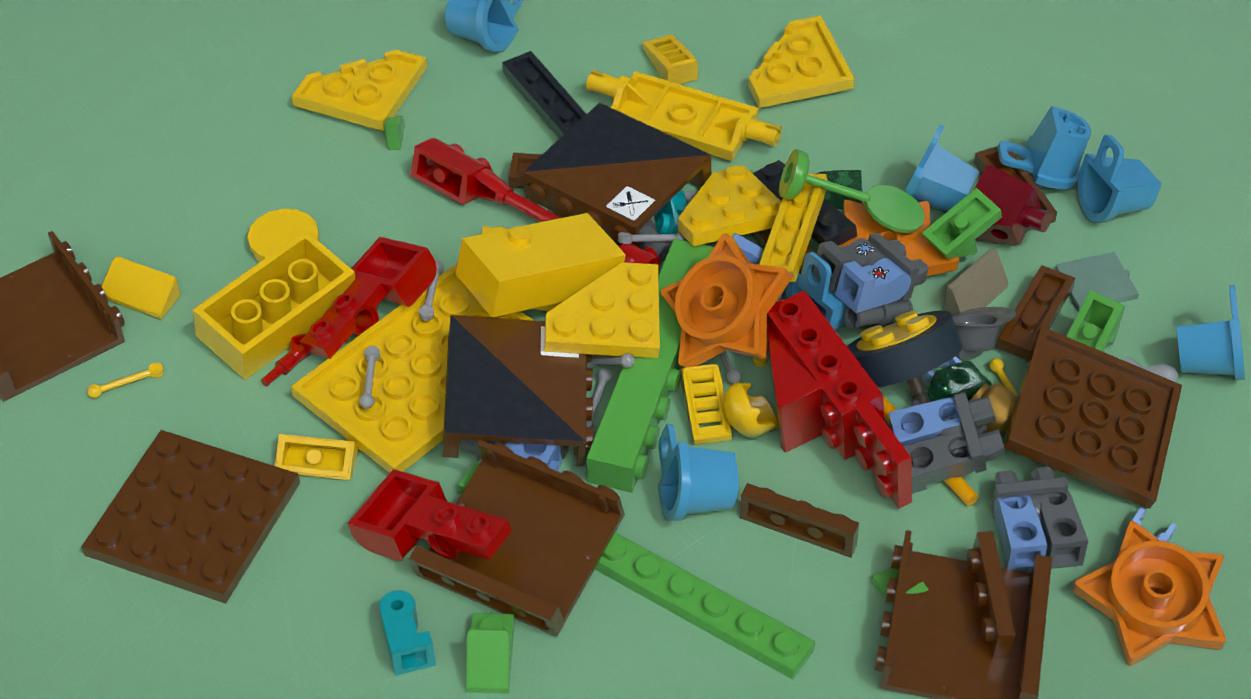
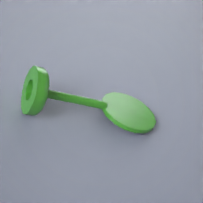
M794 149L790 154L780 180V197L789 200L796 198L804 184L807 183L863 201L871 217L890 230L911 233L916 232L922 227L925 219L923 209L917 200L905 191L894 186L876 185L865 193L808 175L810 161L807 153Z

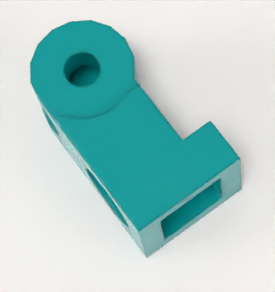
M402 590L387 593L379 603V610L395 676L436 666L430 632H417L418 618L413 596Z

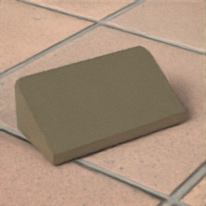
M994 248L989 249L947 286L944 311H949L953 316L969 309L986 307L1008 287V279L997 250Z

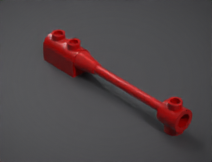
M430 138L414 147L410 176L463 205L479 197L503 205L508 204L539 222L561 218L515 193L510 186L492 172L490 163L485 158L474 159L464 153L463 148L459 144L453 143L448 145L437 138ZM632 243L619 246L626 254L625 263L657 264L659 272L660 259L652 248L645 247L641 249Z

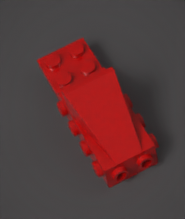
M805 290L785 300L775 302L767 313V339L779 434L783 451L786 453L823 435L829 448H836L844 460L856 455L861 467L864 470L870 469L875 476L876 485L884 498L890 497L898 509L912 503L911 456L884 421V399L882 392Z

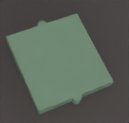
M1115 252L1060 263L1055 266L1056 271L1075 277L1074 288L1069 296L1078 312L1090 290L1118 303L1138 299L1139 293L1129 278L1130 271L1123 268Z

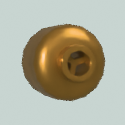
M985 383L971 400L989 397L996 421L985 424L987 425L986 433L999 430L1001 437L1004 434L1007 436L1018 397L1000 383L993 384L991 387Z

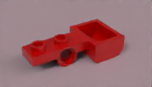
M379 236L352 266L351 269L355 272L353 283L343 294L334 300L333 305L310 327L309 332L301 339L300 343L306 352L331 359L352 334L359 336L379 321L376 307L382 300L412 306L431 285L436 276V261L429 249Z
M395 469L388 474L347 523L353 537L362 547L370 552L397 561H402L420 538L427 540L433 550L448 559H455L461 551L490 560L512 532L508 519L447 502L439 482Z

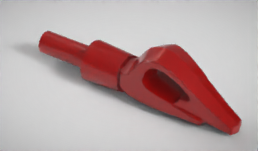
M307 333L292 337L289 344L290 352L276 361V367L261 379L264 386L270 385L281 374L287 375L298 363L312 354L306 352L300 343Z

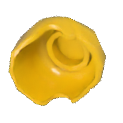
M736 382L729 386L725 393V415L729 424L747 438L760 437L779 427L778 420L766 398L762 395H748L747 391L751 384Z

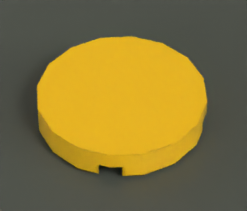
M283 208L269 211L258 217L249 228L247 238L250 251L254 254V258L261 262L304 230L320 242L316 221L309 214L297 209Z

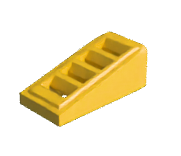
M673 34L642 42L643 50L662 79L677 84L698 80V62L696 58Z
M717 364L683 368L681 371V388L694 445L732 440L730 424L725 415V395L719 366ZM713 395L711 397L694 398L699 396ZM717 409V411L697 413V411ZM720 422V425L715 426H699V424Z

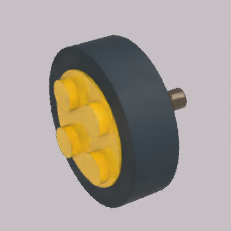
M916 311L903 313L897 316L894 322L885 326L878 325L860 333L861 337L847 346L878 388L907 381L910 392L913 394V400L917 399L923 403L930 402L927 391H925L926 388L921 375L950 361L963 348L953 317L949 311H931L917 314Z

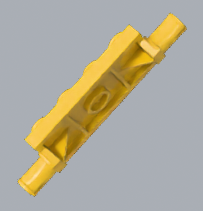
M593 69L586 81V89L588 91L613 97L614 101L611 108L706 153L729 161H733L744 141L748 139L776 147L781 138L782 126L758 120L759 108L641 72L635 71L631 78L623 75L618 78Z

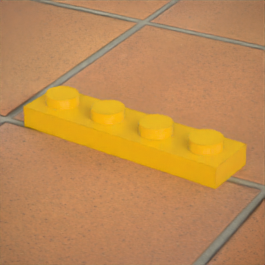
M808 174L827 180L826 174ZM805 183L796 198L792 200L782 199L759 265L783 267L793 275L790 282H796L827 191L826 189Z

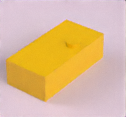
M588 213L464 237L461 241L455 274L491 318L563 302L621 262H624L626 254Z
M304 230L194 308L193 318L196 337L246 380L287 350L293 336L308 333L310 327L333 305L334 300L343 294L353 283L355 272L309 232Z

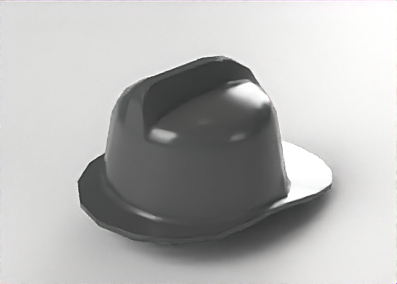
M980 307L953 315L955 326L963 344L961 352L956 357L958 359L976 358L984 351L992 350L995 347L1000 326L1014 319L1016 312L1005 307Z

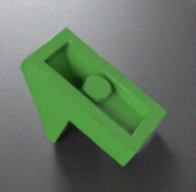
M976 188L923 231L922 236L947 259L975 255L977 253L975 239L1002 218V212L998 206Z
M1090 290L1067 337L1104 352L1108 343L1113 345L1125 306Z
M473 613L472 626L467 632V692L509 694L515 626L514 614Z

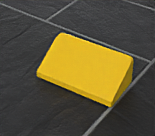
M116 256L111 262L102 284L108 301L158 319L164 317L181 295L176 277Z
M279 434L274 466L298 473L301 476L351 481L359 449L354 441Z

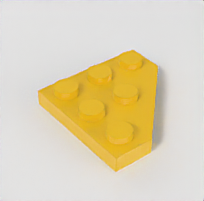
M819 15L788 23L784 29V35L779 41L773 43L764 55L763 63L749 75L748 87L758 108H764L854 89L855 78L822 16Z
M393 50L384 53L383 59L367 63L366 59L340 65V71L322 75L320 71L307 74L292 94L293 106L384 131L386 119L395 116L428 68L427 58L400 50Z
M729 166L726 170L711 174L678 217V231L694 247L718 241L723 233H727L732 237L734 233L745 235L770 229L773 227L781 201L745 166Z
M621 262L548 311L545 319L544 352L622 356L629 353L634 357L658 358L660 351L658 265Z

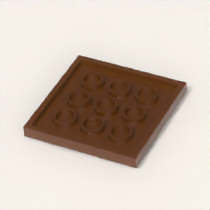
M1041 326L1034 339L1004 448L1150 509L1157 500L1182 385Z
M160 430L81 546L84 556L226 604L300 484L299 474Z

